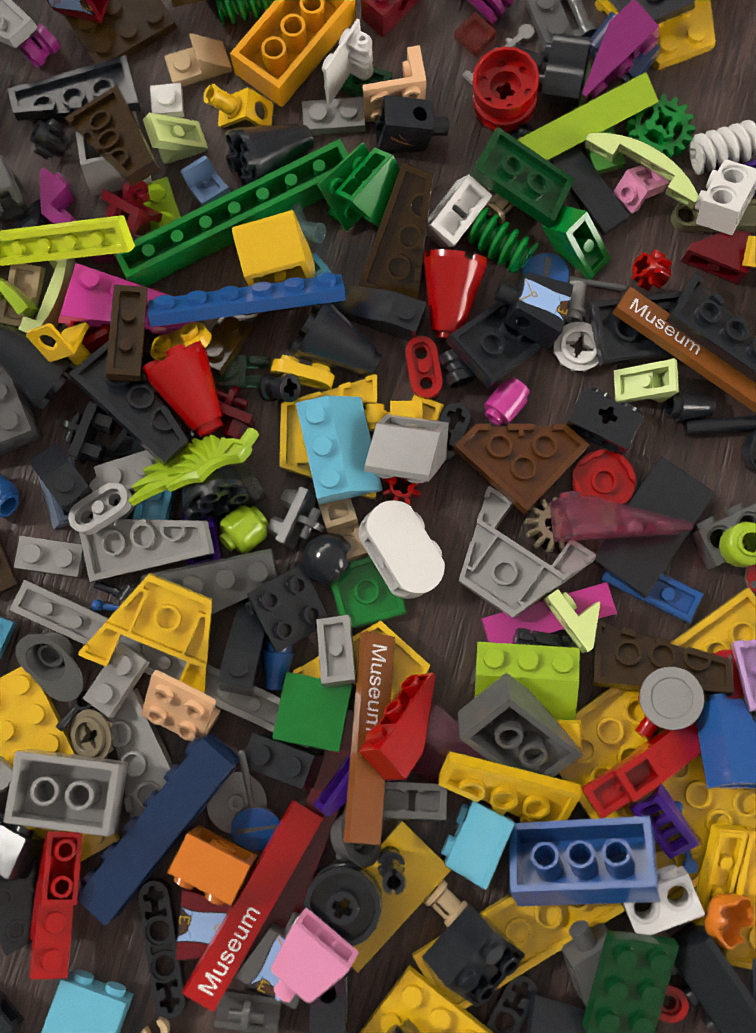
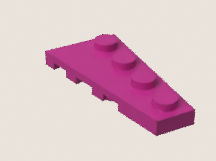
M76 263L58 322L70 324L71 320L87 322L89 326L101 327L102 324L110 325L114 284L141 285ZM148 288L145 329H149L151 333L167 335L191 323L185 322L151 327L148 318L149 300L168 294Z

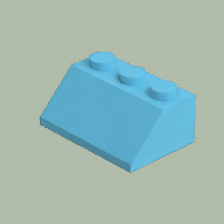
M323 396L297 402L296 407L319 505L383 491L380 478L375 473L364 472L371 438L361 397Z

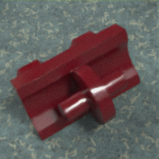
M143 180L134 186H131L128 182L124 183L122 186L123 194L119 196L103 189L101 199L109 202L106 217L124 215L130 233L144 236L147 233L150 221L160 223L163 214L143 204L150 199L148 185Z
M234 385L228 393L219 389L217 396L219 400L225 402H219L222 419L228 421L223 435L228 439L240 440L247 428L254 429L257 422L253 420L254 416L252 414L235 408L237 406L246 410L249 401L240 398L241 388Z

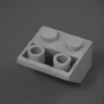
M386 414L376 423L364 472L375 473L379 478H392L396 476L407 478L412 483L429 482L446 460L449 423Z

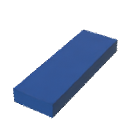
M605 571L600 578V581L607 582L609 585L687 624L692 622L704 596L703 593L663 573L645 598Z

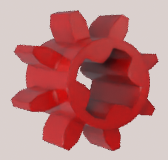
M654 249L651 255L643 252L633 263L632 271L634 275L631 278L638 282V286L646 291H650L652 285L661 289V286L665 285L670 279L671 269L669 266L672 264V261L665 258V254L657 249Z
M396 476L391 479L383 478V482L390 486L389 489L383 491V497L391 495L393 500L401 501L410 505V498L412 496L420 498L421 493L414 489V486L420 483H412L407 478ZM398 481H401L403 485L409 484L406 494H402L400 490L394 491Z

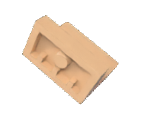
M420 45L407 47V61L402 62L404 78L363 85L365 122L373 121L376 123L384 96L425 100L426 75Z
M155 670L150 679L141 716L156 725H161L177 733L185 740L193 741L198 736L200 738L207 736L218 719L221 710L215 707L216 700L159 670Z

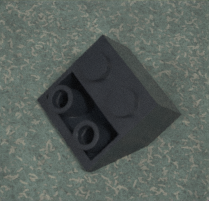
M469 903L422 958L445 987L480 1008L483 1003L493 997L495 989L502 981L516 971L519 962L524 958L525 954L492 921Z

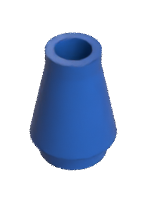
M270 640L266 641V648L262 650L266 689H283L286 672H289L295 652L292 651L293 644L276 653Z

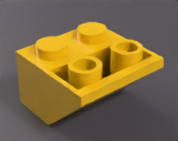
M293 210L232 227L240 264L248 286L258 282H269L270 284L284 282L293 277L302 279L315 278L314 256Z

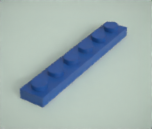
M323 273L315 278L302 279L293 277L284 282L271 284L269 282H258L252 286L241 288L227 286L219 291L212 292L198 290L183 296L161 295L153 300H149L148 318L150 326L156 327L345 301V288L341 274Z

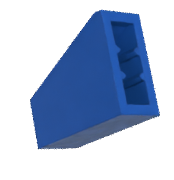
M726 694L707 696V702H704L702 712L696 720L707 788L756 789V724L744 700L728 699Z

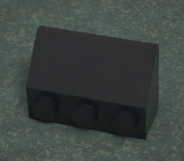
M690 922L669 937L674 938L679 945L671 975L673 977L677 975L681 977L686 985L681 990L692 1006L696 1008L700 1005L706 1014L702 1021L710 1033H756V1001L712 937L693 922Z

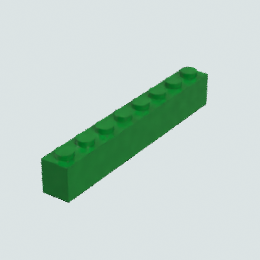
M338 139L134 240L135 247L130 252L115 253L114 255L127 280L146 287L235 243L232 227L291 210L295 213L323 199L324 196L317 183L349 154L342 141Z

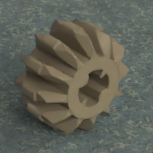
M557 497L552 499L550 506L545 499H541L539 501V508L532 506L529 509L530 515L534 518H526L524 525L534 527V529L526 533V537L532 538L537 536L539 538L534 543L535 548H539L545 542L547 553L553 551L554 545L561 552L566 546L565 541L568 543L571 538L576 541L575 536L571 532H579L581 526L571 523V521L577 519L579 514L578 512L571 514L566 512L571 507L569 502H566L560 508L559 498ZM551 518L556 520L554 524H559V527L554 532L548 530L550 526H545V523Z

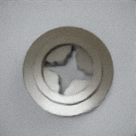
M96 708L83 710L75 716L70 728V739L77 755L107 759V754L114 750L111 742L116 736L110 731L113 723L106 721V715L102 712H97ZM94 730H96L97 736L95 737V740L89 741L88 739L91 738V735L94 733Z

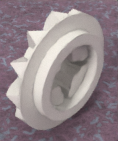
M573 322L565 325L561 335L554 342V355L557 356L560 365L566 366L571 372H585L599 363L592 327L585 322ZM581 336L582 347L587 349V351H582L575 358V349L570 347V344L575 345Z

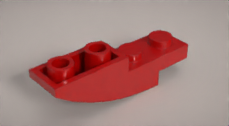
M696 721L682 729H665L634 749L635 752L582 786L581 790L600 819L605 818L628 802L637 801L699 755L701 748Z
M46 833L36 885L30 933L32 950L29 979L68 978L74 905H77L83 833Z

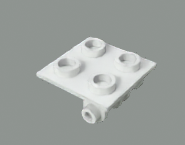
M358 18L350 29L346 28L344 30L338 48L334 54L330 53L323 63L324 89L326 90V99L329 105L350 74L361 80H367L373 74L372 39L369 35L360 31V20Z

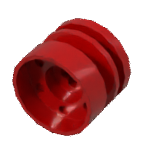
M503 46L490 50L480 58L474 68L472 86L475 115L483 127L494 132L498 126L505 132L511 133L518 131L517 128L520 124H528L536 111L539 72L536 62L528 53L517 47Z

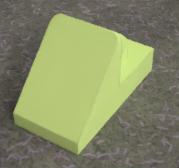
M150 112L143 119L151 146L158 148L164 164L205 152L208 149L199 121Z
M670 359L614 370L615 401L618 403L653 399L659 403L666 401L679 392L677 360Z
M557 589L545 597L543 601L574 643H576L577 647L580 648V651L586 653L592 650L595 642L600 601L592 604L577 615L574 611L577 606L566 592L561 594Z

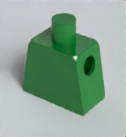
M375 147L335 191L336 195L361 217L378 227L381 224L400 171L396 159L393 155Z

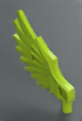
M249 427L240 440L234 438L226 439L224 437L220 440L214 435L205 436L203 440L192 439L193 444L188 443V446L165 467L158 460H156L157 463L144 467L143 472L147 476L131 485L136 493L128 502L134 506L167 489L169 492H172L188 484L201 483L213 471L225 465L243 463L251 454V447L258 438L259 433Z

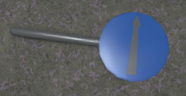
M540 253L532 256L522 272L523 275L525 273H533L568 283L578 280L585 282L587 286L626 291L628 289L626 285L571 277L569 276V269L565 261L552 253Z
M240 750L238 755L249 807L242 809L235 815L231 822V834L241 847L249 850H263L279 825L280 819L271 809L255 806L246 755L243 750Z

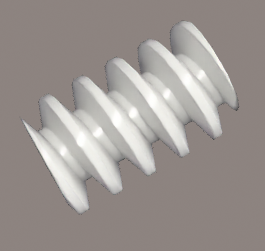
M751 120L742 121L741 124L735 123L729 127L718 128L717 131L710 130L705 134H696L692 138L689 148V156L694 172L697 175L703 174L704 165L711 172L715 170L716 163L720 167L724 159L737 163L740 158L743 162L750 161L752 153L756 156V124Z

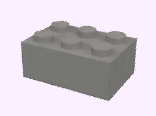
M35 749L16 751L3 823L110 836L117 832L119 828L129 762Z

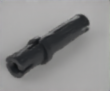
M387 846L380 852L378 863L381 865H378V871L382 876L384 891L391 895V891L394 890L395 895L403 892L406 886L403 874L405 867H402V865H405V860L396 847H392V850H389V846Z

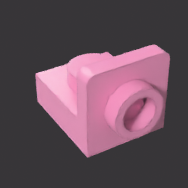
M639 165L625 172L613 193L631 213L639 210L645 199L664 192L670 182L648 168Z

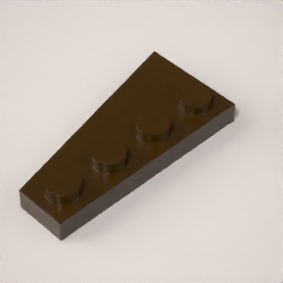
M598 619L593 648V686L640 690L644 680L652 672L664 667H678L688 671L698 680L704 695L726 694L728 697H731L734 693L733 660L692 647L686 649L670 644L669 640L659 637L653 639L637 634L636 630L626 627L622 629L607 625L606 621Z

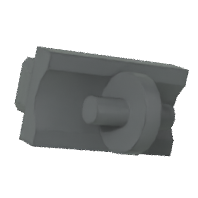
M300 487L298 491L285 489L280 498V505L289 509L284 520L276 516L271 518L266 530L276 537V541L296 551L301 539L308 541L312 530L322 533L324 526L317 522L321 511L316 509L318 505L316 496L303 487Z
M227 988L217 1005L214 1027L239 1030L241 1033H277L281 1002L264 993Z

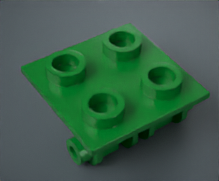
M363 142L317 183L318 188L330 207L327 214L334 221L338 219L345 232L362 217L338 197L335 191L369 154Z

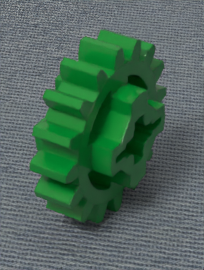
M662 94L660 100H658L659 102L629 117L625 130L629 132L627 137L641 141L657 149L669 159H672L674 154L678 157L681 156L684 149L689 146L692 140L691 136L695 130V126L690 125L694 116L693 114L685 115L688 107L687 104L680 107L676 105L677 97H674L670 102L667 101L666 94ZM647 115V120L641 125V120ZM679 131V137L673 141L674 135Z

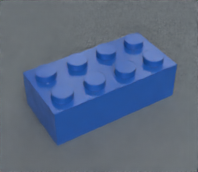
M650 816L514 824L509 836L510 893L518 907L660 902L655 839Z

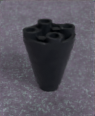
M286 124L237 127L225 132L226 142L230 154L226 155V162L232 173L237 172L242 187L308 154L309 150L314 148V139L307 125Z
M331 302L314 305L310 312L312 314L305 319L298 332V335L303 338L297 336L288 352L299 359L323 364L353 374L363 375L364 373L367 376L372 375L381 360L382 354L376 352L377 348Z
M0 322V366L27 399L42 411L53 398L49 391L52 390L54 393H57L68 379L63 373L69 374L76 366L68 357L49 362L26 337L27 332L9 324L4 326ZM41 339L44 344L50 347L54 346V344Z
M190 431L185 435L188 443L193 444L192 439L203 440L205 437H200L197 431ZM231 464L216 469L201 483H192L182 487V504L186 518L190 521L214 517L216 521H221L249 499L246 485Z

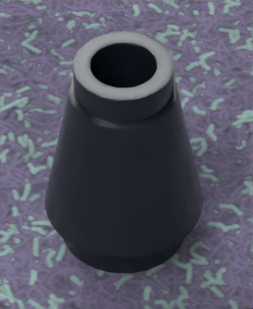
M679 390L678 393L664 401L666 417L672 418L675 422L712 416L716 408L713 397Z

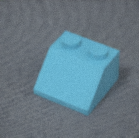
M469 800L468 805L465 803L461 804L455 818V822L459 826L454 836L448 835L441 854L445 855V866L487 890L515 822L507 814L502 815L492 810V807L479 801Z

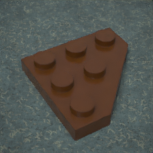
M475 424L454 445L453 450L523 514H526L589 447V444L567 424H552V426H534V424L489 426V424Z

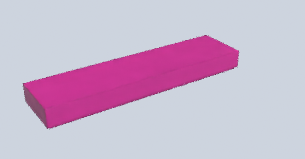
M607 582L567 593L577 606L574 610L577 615L600 601L598 619L617 614ZM544 601L537 602L514 620L503 612L481 619L487 640L492 643L514 644L513 635L517 628L530 629V633L533 630L552 633L564 629Z

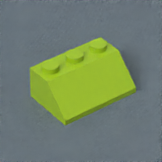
M477 642L475 697L507 672L530 690L555 720H575L579 688L580 648Z

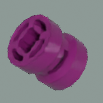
M38 23V28L18 48L36 68L40 69L46 63V58L50 54L55 55L61 49V46L53 34L44 25Z

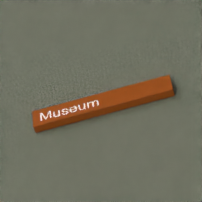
M631 286L628 288L612 314L756 413V383L666 322L670 313Z
M368 631L360 634L344 842L380 845L385 780L361 755L359 750L366 741L367 733L379 723L384 716L385 707L391 702L395 637Z

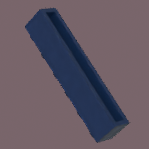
M213 733L203 738L198 736L189 744L185 750V753L188 755L181 765L176 763L166 773L163 779L167 783L160 791L156 789L147 797L143 803L146 809L141 816L135 815L124 826L122 832L125 836L119 843L113 842L102 854L101 858L104 862L99 869L93 868L81 881L80 884L84 888L78 894L77 900L105 926L121 914L240 764L239 756Z

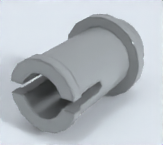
M573 280L569 282L574 287L565 322L568 323L582 322V319L586 316L584 302L587 284L583 281Z

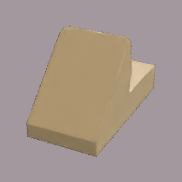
M189 34L193 47L164 56L173 84L180 83L181 87L232 71L223 42L196 34Z

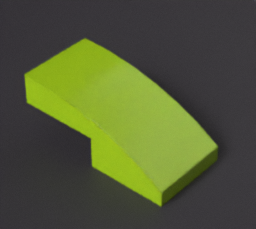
M0 277V300L6 298L17 314L31 318L39 311L38 307L21 290Z

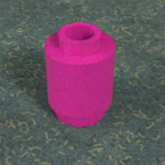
M510 377L508 381H503L484 404L485 416L498 426L501 423L504 425L510 424L528 402L529 389L521 381Z

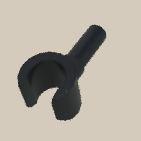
M96 581L94 584L95 589L111 594L121 602H124L136 589L127 582L121 590Z
M83 690L79 697L73 700L74 706L55 726L59 731L62 732L82 710L94 708L90 703L84 706L81 702L82 697L88 690Z

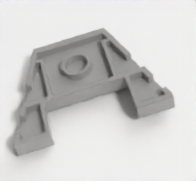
M489 485L462 567L459 583L514 620L592 563L596 558V554L571 538L552 565L538 558L496 530L513 507V504L499 491Z

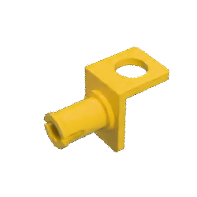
M215 84L209 85L206 88L203 99L205 103L219 109V127L225 128L245 119L256 126L272 125L273 102L251 88L247 87L231 95ZM256 102L260 103L264 108V119H260L256 114Z
M86 322L64 329L61 333L51 323L28 330L26 333V337L49 362L68 357L77 367L91 355L82 344V339L89 328ZM40 335L52 337L56 341L55 345L50 347L44 344L40 339Z

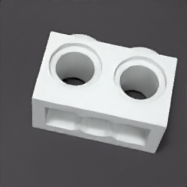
M724 159L719 170L711 172L706 185L708 190H701L695 204V209L699 210L696 224L733 235L755 193L756 168Z
M470 174L458 179L429 216L426 235L442 249L455 246L492 195Z
M668 865L657 870L660 902H651L648 910L644 912L636 911L634 909L636 902L623 903L635 933L652 935L705 915L690 877L683 866ZM676 885L684 887L683 895L679 899L672 900L667 898L668 890Z

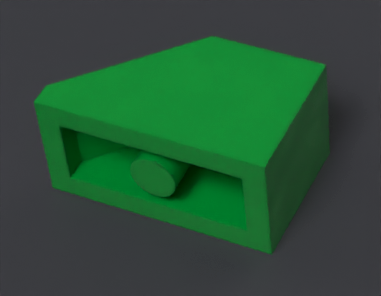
M562 205L553 224L549 228L544 225L541 226L554 250L587 279L591 280L611 259L587 211Z

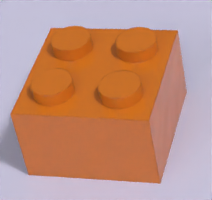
M198 825L187 833L168 873L175 876L174 882L190 890L196 887L206 893L205 898L212 903L220 906L227 903L231 906L243 887L258 855Z

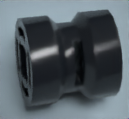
M453 349L439 356L441 367L446 369L448 373L445 377L448 388H459L478 379Z

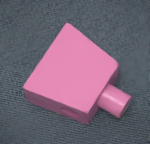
M305 908L291 927L271 966L272 973L280 979L274 986V992L284 1002H290L296 994L305 1002H312L349 971L359 952L308 908Z

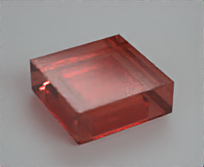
M474 12L454 31V38L476 57L496 38L497 31Z

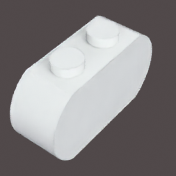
M391 500L379 504L365 516L359 527L358 538L391 593L400 598L412 599L423 595L439 584L444 574L445 563L441 557L440 547L426 533L424 529L425 524L421 516L414 512L410 505L401 501Z

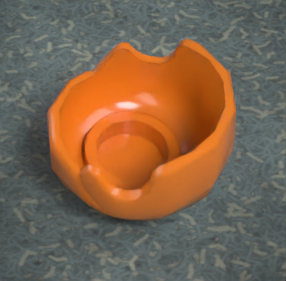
M720 893L714 896L709 901L705 911L704 926L706 933L712 937L718 947L732 950L737 944L745 942L740 936L741 930L754 925V907L750 898L734 893Z

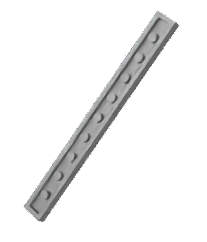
M26 580L23 581L9 609L84 645L109 619ZM121 635L118 645L120 642L127 643L151 661L144 671L145 673L152 676L155 670H159L179 681L186 666V661ZM207 664L205 694L216 700V706L274 732L281 697L255 686L253 697L220 691L218 684L220 669Z

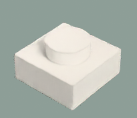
M180 83L150 86L152 113L177 118L185 117L183 91Z

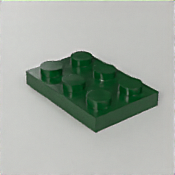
M498 126L489 138L470 173L471 177L547 228L555 221L575 180Z
M607 930L582 1023L586 1033H655L679 948L674 938Z

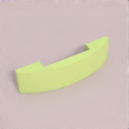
M611 133L588 134L586 138L587 149L611 163L618 152L622 153L670 181L665 194L693 209L699 196L685 173L666 155L630 137Z
M75 258L49 261L55 271L37 318L34 320L23 317L19 327L20 330L28 332V330L48 323L53 324L55 328L58 326L60 313L75 267ZM40 335V339L45 341L50 337L48 335Z

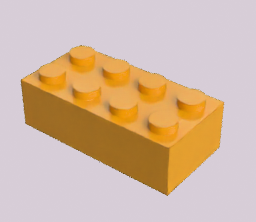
M275 0L231 51L230 55L235 74L283 108L338 42L344 30L349 28L356 20V0Z

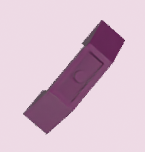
M43 167L39 171L41 214L49 224L76 221L66 211L75 200L69 190L71 184L60 173L56 172L53 175ZM131 233L133 241L137 238ZM114 254L88 256L95 264L118 262Z

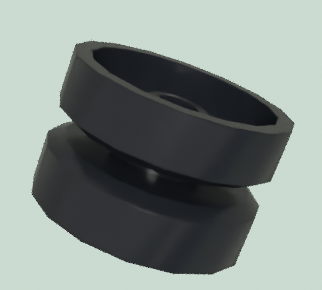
M336 861L322 868L312 880L304 900V909L308 908L354 947L366 941L377 928L382 910L381 887L375 875L366 867H360L352 861ZM344 898L350 901L348 907H341L338 902H341Z

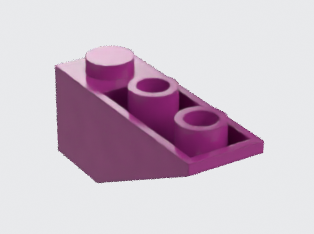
M632 0L608 24L582 92L585 103H588L592 98L596 99L605 94L609 89L607 85L616 76L619 78L624 76L634 64L632 61L640 53L643 55L647 54L658 43L657 37L659 36L660 26L636 0Z

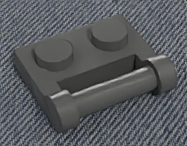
M560 0L524 1L544 50L546 43H552L554 33L592 38L597 31V27L593 21H590L581 0H568L579 26L575 30H572Z

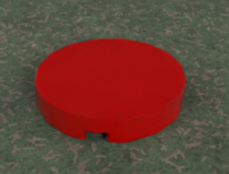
M604 449L586 454L577 462L571 474V488L574 497L582 507L593 513L608 514L618 511L631 500L636 486V475L630 462L623 455Z

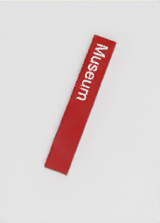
M294 800L291 802L183 988L182 994L214 1012L324 818Z

